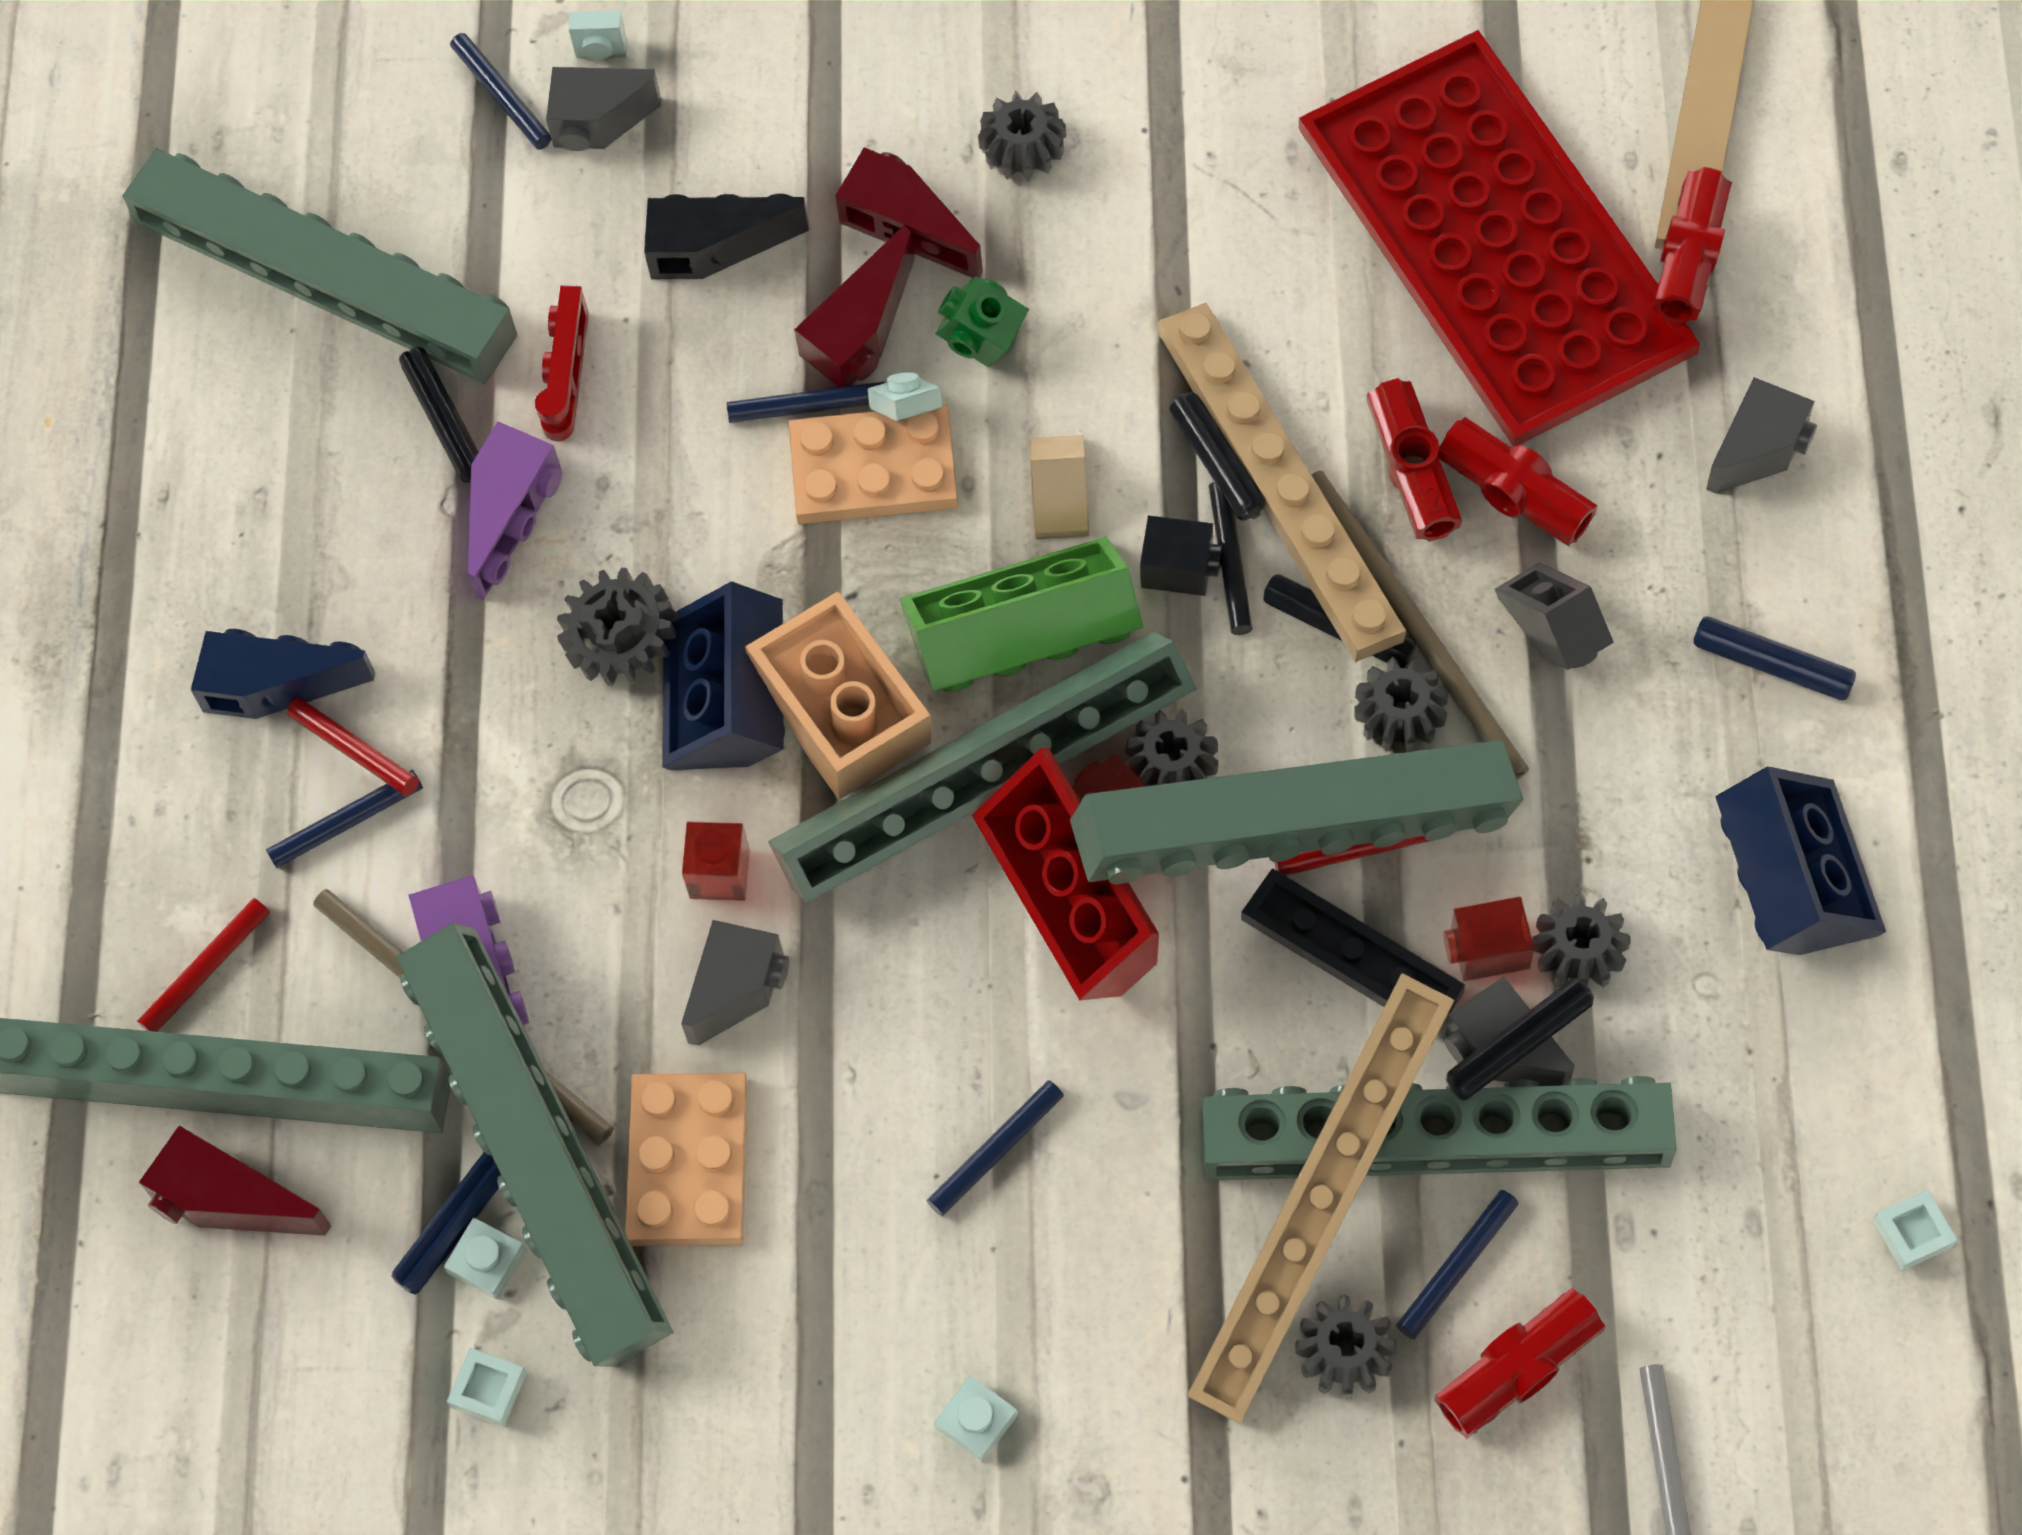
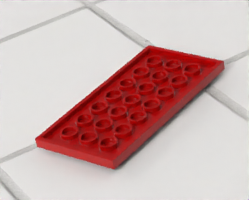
M1479 30L1299 117V131L1513 447L1521 445L1698 354L1700 342L1685 322L1676 324L1665 321L1659 312L1652 309L1659 284Z

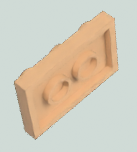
M942 404V408L899 421L876 411L789 420L795 509L798 525L958 508L948 404Z
M746 1073L632 1074L625 1234L631 1246L743 1245L748 1078Z

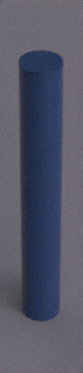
M459 33L454 36L450 42V47L537 150L547 147L552 139L542 123L466 33Z
M885 381L727 402L729 423L869 405L867 388L884 384Z
M413 769L409 771L417 777ZM420 780L417 789L412 794L423 789ZM386 783L267 848L266 851L277 869L409 796H404Z
M1047 1080L926 1200L930 1207L943 1217L1064 1097L1062 1091L1052 1081Z
M1500 1190L1401 1317L1396 1327L1405 1336L1413 1340L1416 1339L1519 1205V1202L1513 1195L1505 1190Z

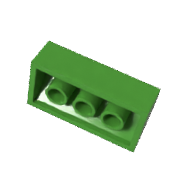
M1106 536L900 598L924 675L933 692L940 689L945 692L959 691L972 685L973 679L993 673L997 676L1012 675L1022 671L1026 667V663L1039 659H1065L1076 654L1079 647L1092 643H1118L1127 639L1130 636V632L1144 628L1129 568Z

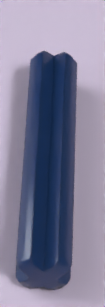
M1709 616L1702 618L1694 635V645L1698 648L1838 700H1846L1856 679V672L1853 669Z
M485 1152L482 1153L392 1271L391 1277L405 1291L415 1295L422 1290L460 1240L473 1217L476 1218L499 1189L497 1178L501 1174L492 1155L490 1156Z

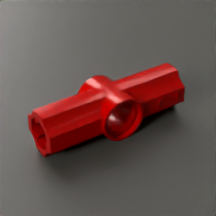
M1703 167L1700 170L1688 171L1686 179H1684L1677 204L1676 216H1672L1660 262H1664L1652 308L1659 312L1665 321L1682 324L1690 320L1697 321L1703 307L1709 274L1712 275L1724 238L1725 229L1721 228L1732 185V182L1727 180L1720 170Z
M1399 378L1381 382L1377 388L1367 393L1366 400L1389 462V479L1399 490L1416 539H1425L1431 542L1445 538L1451 532L1461 527L1462 518L1439 458V441L1427 426L1412 382L1402 381ZM1407 456H1418L1425 461L1418 464H1412L1406 462L1405 460H1403V458Z
M1467 417L1454 423L1439 446L1440 460L1480 486L1484 498L1497 511L1512 518L1519 517L1521 514L1568 547L1578 541L1596 514L1598 505L1554 477L1549 464L1537 452L1523 445H1516L1511 448Z
M1572 1287L1547 1308L1545 1307L1524 1326L1521 1323H1517L1499 1335L1481 1353L1480 1357L1482 1359L1435 1395L1434 1401L1455 1431L1468 1439L1483 1426L1493 1421L1516 1400L1519 1404L1523 1403L1544 1388L1558 1374L1559 1366L1604 1332L1605 1324L1590 1301Z

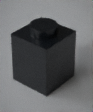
M1148 515L1140 561L1141 588L1206 596L1208 577L1219 576L1222 545L1213 544V523Z

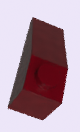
M864 147L835 195L839 223L884 242H887L904 225L912 233L915 255L971 278L975 276L980 278L983 273L980 244L922 178L898 156L888 152L880 154Z
M903 225L794 329L799 356L837 387L852 386L857 380H865L874 372L879 363L915 260L912 233L908 228Z
M180 1125L139 1181V1184L152 1198L148 1203V1207L173 1224H177L182 1217L200 1228L324 1236L331 1228V1224L319 1208Z

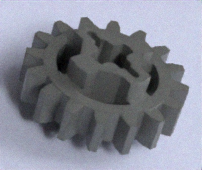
M621 567L617 579H610L606 571L601 570L599 571L598 584L592 586L583 579L579 582L583 594L579 598L570 595L565 597L564 600L571 613L557 616V621L564 631L557 636V639L564 651H567L565 656L574 669L580 667L588 680L592 681L600 673L608 686H613L617 674H624L631 684L635 682L636 669L642 667L650 674L655 671L654 665L651 662L655 655L668 658L670 652L663 640L677 637V632L670 622L677 615L670 601H667L669 598L660 584L653 586L646 573L642 572L633 581L627 568ZM637 600L649 608L650 614H645L642 608H636L635 601ZM584 638L590 639L593 645L598 646V653L586 646Z

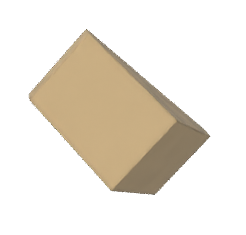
M1084 435L1030 438L1035 538L1089 535Z

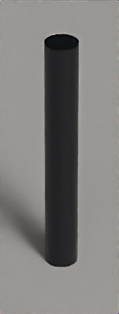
M1212 482L1208 488L1217 544L1222 545L1221 571L1230 630L1234 635H1244L1251 632L1253 628L1235 514L1215 482Z

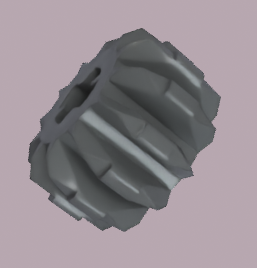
M1015 90L1011 102L1007 103L996 97L993 111L983 112L980 120L981 130L980 134H978L979 149L982 150V153H985L986 163L989 165L990 170L1002 167V173L1007 180L1016 172H1022V175L1029 182L1033 170L1038 169L1049 174L1052 168L1051 160H1061L1064 153L1066 125L1063 119L1059 118V112L1055 103L1042 105V98L1038 92L1029 100H1022L1021 95Z
M1393 656L1387 662V672L1372 665L1371 669L1367 672L1368 682L1359 683L1356 687L1355 698L1360 703L1354 707V718L1357 722L1366 723L1363 735L1367 740L1383 736L1382 748L1386 752L1394 746L1395 741L1402 742L1403 748L1407 752L1415 749V738L1430 745L1435 739L1436 731L1434 728L1443 727L1447 720V712L1442 707L1448 702V692L1446 688L1436 687L1439 678L1436 670L1419 674L1420 663L1416 658L1409 663L1407 669L1400 668L1399 663ZM1397 702H1406L1405 709L1396 708Z
M1183 708L1176 714L1175 720H1167L1166 714L1159 710L1155 713V726L1140 720L1136 725L1137 737L1128 738L1126 741L1125 751L1131 757L1125 763L1126 773L1129 777L1138 778L1136 781L1137 788L1207 779L1206 776H1215L1218 772V760L1214 757L1218 752L1217 739L1214 736H1206L1207 724L1203 719L1187 725V713ZM1167 753H1173L1176 761H1170Z
M1581 892L1575 895L1572 908L1557 898L1552 903V915L1541 914L1537 918L1536 928L1540 933L1533 936L1531 949L1542 954L1537 964L1540 972L1557 969L1554 980L1557 988L1566 984L1568 978H1579L1587 987L1589 978H1591L1604 988L1610 982V971L1620 972L1623 970L1626 958L1622 952L1629 949L1630 936L1620 932L1624 923L1622 913L1605 916L1607 902L1604 898L1598 900L1593 908L1586 906V899ZM1573 938H1585V946L1589 947L1585 949L1575 947L1577 940H1573Z
M1346 1295L1340 1296L1337 1312H1334L1327 1303L1321 1301L1316 1305V1313L1319 1320L1313 1318L1302 1319L1300 1331L1307 1338H1302L1295 1342V1353L1301 1357L1308 1358L1301 1366V1373L1305 1378L1323 1373L1318 1387L1320 1392L1326 1394L1331 1390L1334 1382L1342 1383V1397L1344 1399H1351L1354 1382H1358L1363 1390L1371 1393L1376 1389V1381L1373 1374L1386 1377L1390 1375L1392 1364L1385 1356L1396 1353L1397 1341L1383 1336L1390 1329L1391 1322L1388 1317H1378L1369 1321L1373 1311V1303L1366 1300L1360 1305L1358 1312L1351 1311V1301L1349 1296ZM1338 1339H1350L1351 1346L1354 1348L1353 1356H1341Z

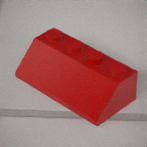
M1040 748L971 816L1079 1001L1120 997L1157 965L1159 933L1129 882L1124 884H1112L1109 880L1088 882L1070 822L1080 804V800L1049 748Z

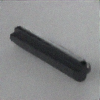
M417 346L410 351L403 352L399 357V362L404 374L460 480L466 483L471 482V465L479 453L472 437L425 349Z
M1194 392L1179 393L1174 397L1175 401L1169 406L1171 415L1236 517L1241 521L1249 518L1256 519L1260 516V511L1265 507L1264 498L1197 394Z
M1281 574L1273 575L1264 590L1263 600L1266 604L1341 640L1311 589ZM1405 635L1403 643L1372 656L1386 663L1393 656L1399 663L1400 668H1405L1414 655L1416 642Z
M1572 978L1449 1070L1446 1075L1448 1086L1458 1098L1468 1100L1592 1007L1593 993L1581 979Z

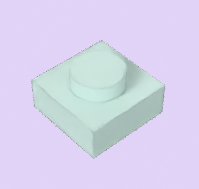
M621 11L569 12V33L576 58L605 60L610 57H627V36Z
M896 373L887 378V383L867 388L870 409L896 421L943 407L941 387L919 378V375L916 373Z
M1928 1189L1876 1213L1873 1218L1874 1224L1901 1271L1954 1248L1958 1241Z
M473 1217L444 1265V1269L449 1275L497 1299L527 1249L522 1242Z
M469 1348L446 1402L452 1409L505 1427L527 1371L523 1366Z
M969 1375L934 1421V1425L937 1430L983 1462L1017 1418L1018 1412L1016 1408Z

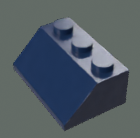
M730 581L676 611L677 617L670 622L677 632V637L663 640L670 654L668 658L663 657L662 768L689 770L749 767L784 749L785 726L783 724V714L745 650V646L783 624V599Z
M1767 766L1715 796L1721 813V827L1726 837L1730 840L1738 864V878L1743 888L1747 891L1755 915V929L1766 950L1803 955L1878 937L1886 932L1833 779Z

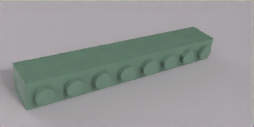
M155 148L122 195L135 223L411 350L417 346L422 347L431 360L483 384L487 383L518 335L509 307L498 297L487 293L480 296L471 292L450 275L439 273L436 276L421 269L414 260L404 254L395 253L392 256L381 251L360 234L350 233V235H346L333 229L320 216L313 213L302 215L289 209L282 200L272 194H256L245 189L237 179L228 174L220 173L217 176L202 169L197 162L184 154L177 153L173 156Z
M1153 631L769 840L768 843L792 890L806 903H809L978 810L1040 748H1049L1056 762L1060 765L1197 690L1175 642Z
M1497 740L1085 794L1070 822L1088 882L1109 880L1112 884H1124L1145 874L1163 872L1164 876L1175 877L1186 874L1195 867L1216 865L1218 869H1231L1252 859L1269 857V860L1272 862H1282L1292 859L1303 852L1321 850L1325 855H1332L1346 851L1353 845L1373 843L1375 847L1382 848L1397 844L1404 838L1424 836L1426 840H1439L1450 836L1455 831L1475 829L1477 833H1489L1505 826L1508 823V818L1524 799L1504 741Z
M452 922L396 956L404 973L400 976L402 988L408 998L414 1004L420 1006L428 1023L424 1026L425 1035L433 1049L438 1054L444 1056L452 1072L448 1076V1081L453 1093L462 1104L468 1105L476 1122V1125L473 1126L475 1139L486 1154L492 1155L501 1175L497 1178L498 1186L505 1199L512 1206L517 1207L526 1225L522 1228V1234L527 1246L536 1257L542 1258L551 1277L547 1280L549 1292L557 1305L567 1310L576 1330L572 1332V1337L579 1353L585 1360L592 1362L593 1366L616 1367L673 1334L670 1323L476 929Z
M0 1018V1093L443 1133L451 1087L448 1081L449 1073L440 1057Z

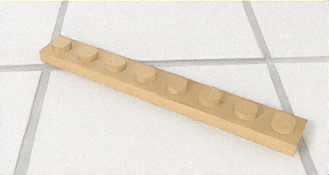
M1203 303L1159 320L1158 334L1192 391L1197 394L1264 498L1265 507L1263 509L1353 660L1357 662L1403 643L1406 633L1405 628L1208 304Z
M1403 973L1400 975L1187 1394L1191 1399L1239 1424L1241 1423L1454 999Z

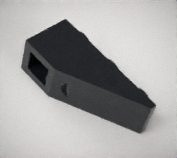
M782 193L772 194L768 197H740L734 194H722L717 197L689 198L680 194H672L664 198H648L644 254L650 278L704 279L809 231L805 198L792 197Z

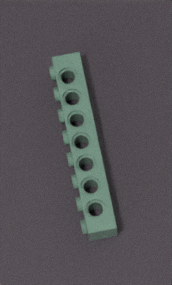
M1634 1076L1623 1079L1620 1084L1597 1085V1081L1591 1078H1573L1564 1081L1562 1086H1539V1083L1534 1080L1521 1079L1507 1082L1504 1084V1087L1482 1088L1468 1100L1458 1098L1448 1085L1446 1089L1423 1090L1421 1085L1412 1083L1391 1125L1393 1132L1385 1137L1366 1176L1670 1168L1677 1150L1671 1082L1656 1083L1652 1077ZM1345 1085L1335 1086L1330 1089V1092L1306 1093V1089L1302 1087L1285 1086L1274 1089L1272 1094L1249 1095L1248 1091L1244 1089L1225 1088L1214 1092V1096H1203L1205 1181L1298 1178L1317 1141V1138L1310 1136L1304 1128L1313 1121H1327ZM1605 1112H1613L1620 1115L1627 1126L1621 1130H1608L1598 1122L1597 1116ZM1545 1114H1556L1566 1121L1568 1128L1561 1132H1551L1544 1129L1538 1119ZM1486 1116H1499L1509 1124L1510 1129L1501 1134H1493L1486 1131L1479 1121ZM1439 1117L1447 1121L1452 1129L1447 1134L1436 1136L1426 1132L1421 1123L1428 1118ZM1265 1122L1272 1125L1277 1133L1271 1139L1260 1141L1249 1136L1246 1130L1254 1123Z

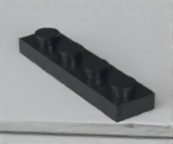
M1274 868L1270 870L1241 911L1242 921L1385 1007L1402 973L1454 999L1448 1014L1451 1013L1464 994V983Z

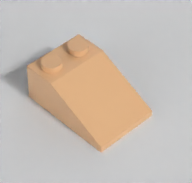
M839 591L745 646L747 655L809 760L839 800L931 744L930 713Z

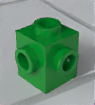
M975 276L961 289L953 286L949 290L938 309V313L944 316L935 334L947 341L950 349L965 358H974L989 367L1008 352L1029 309L1009 297L1006 290L998 283Z

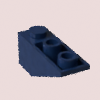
M227 629L224 633L205 631L191 692L203 713L258 719L287 709L295 698H301L306 702H310L374 681L375 671L366 651L347 642L337 641L327 646L311 644L302 638L292 635H281L277 639L256 637L252 633L241 629Z

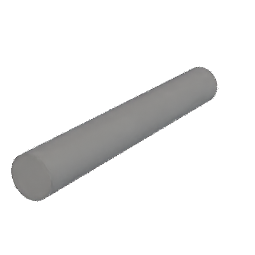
M1660 1364L1643 1366L1639 1370L1666 1535H1691L1664 1368Z

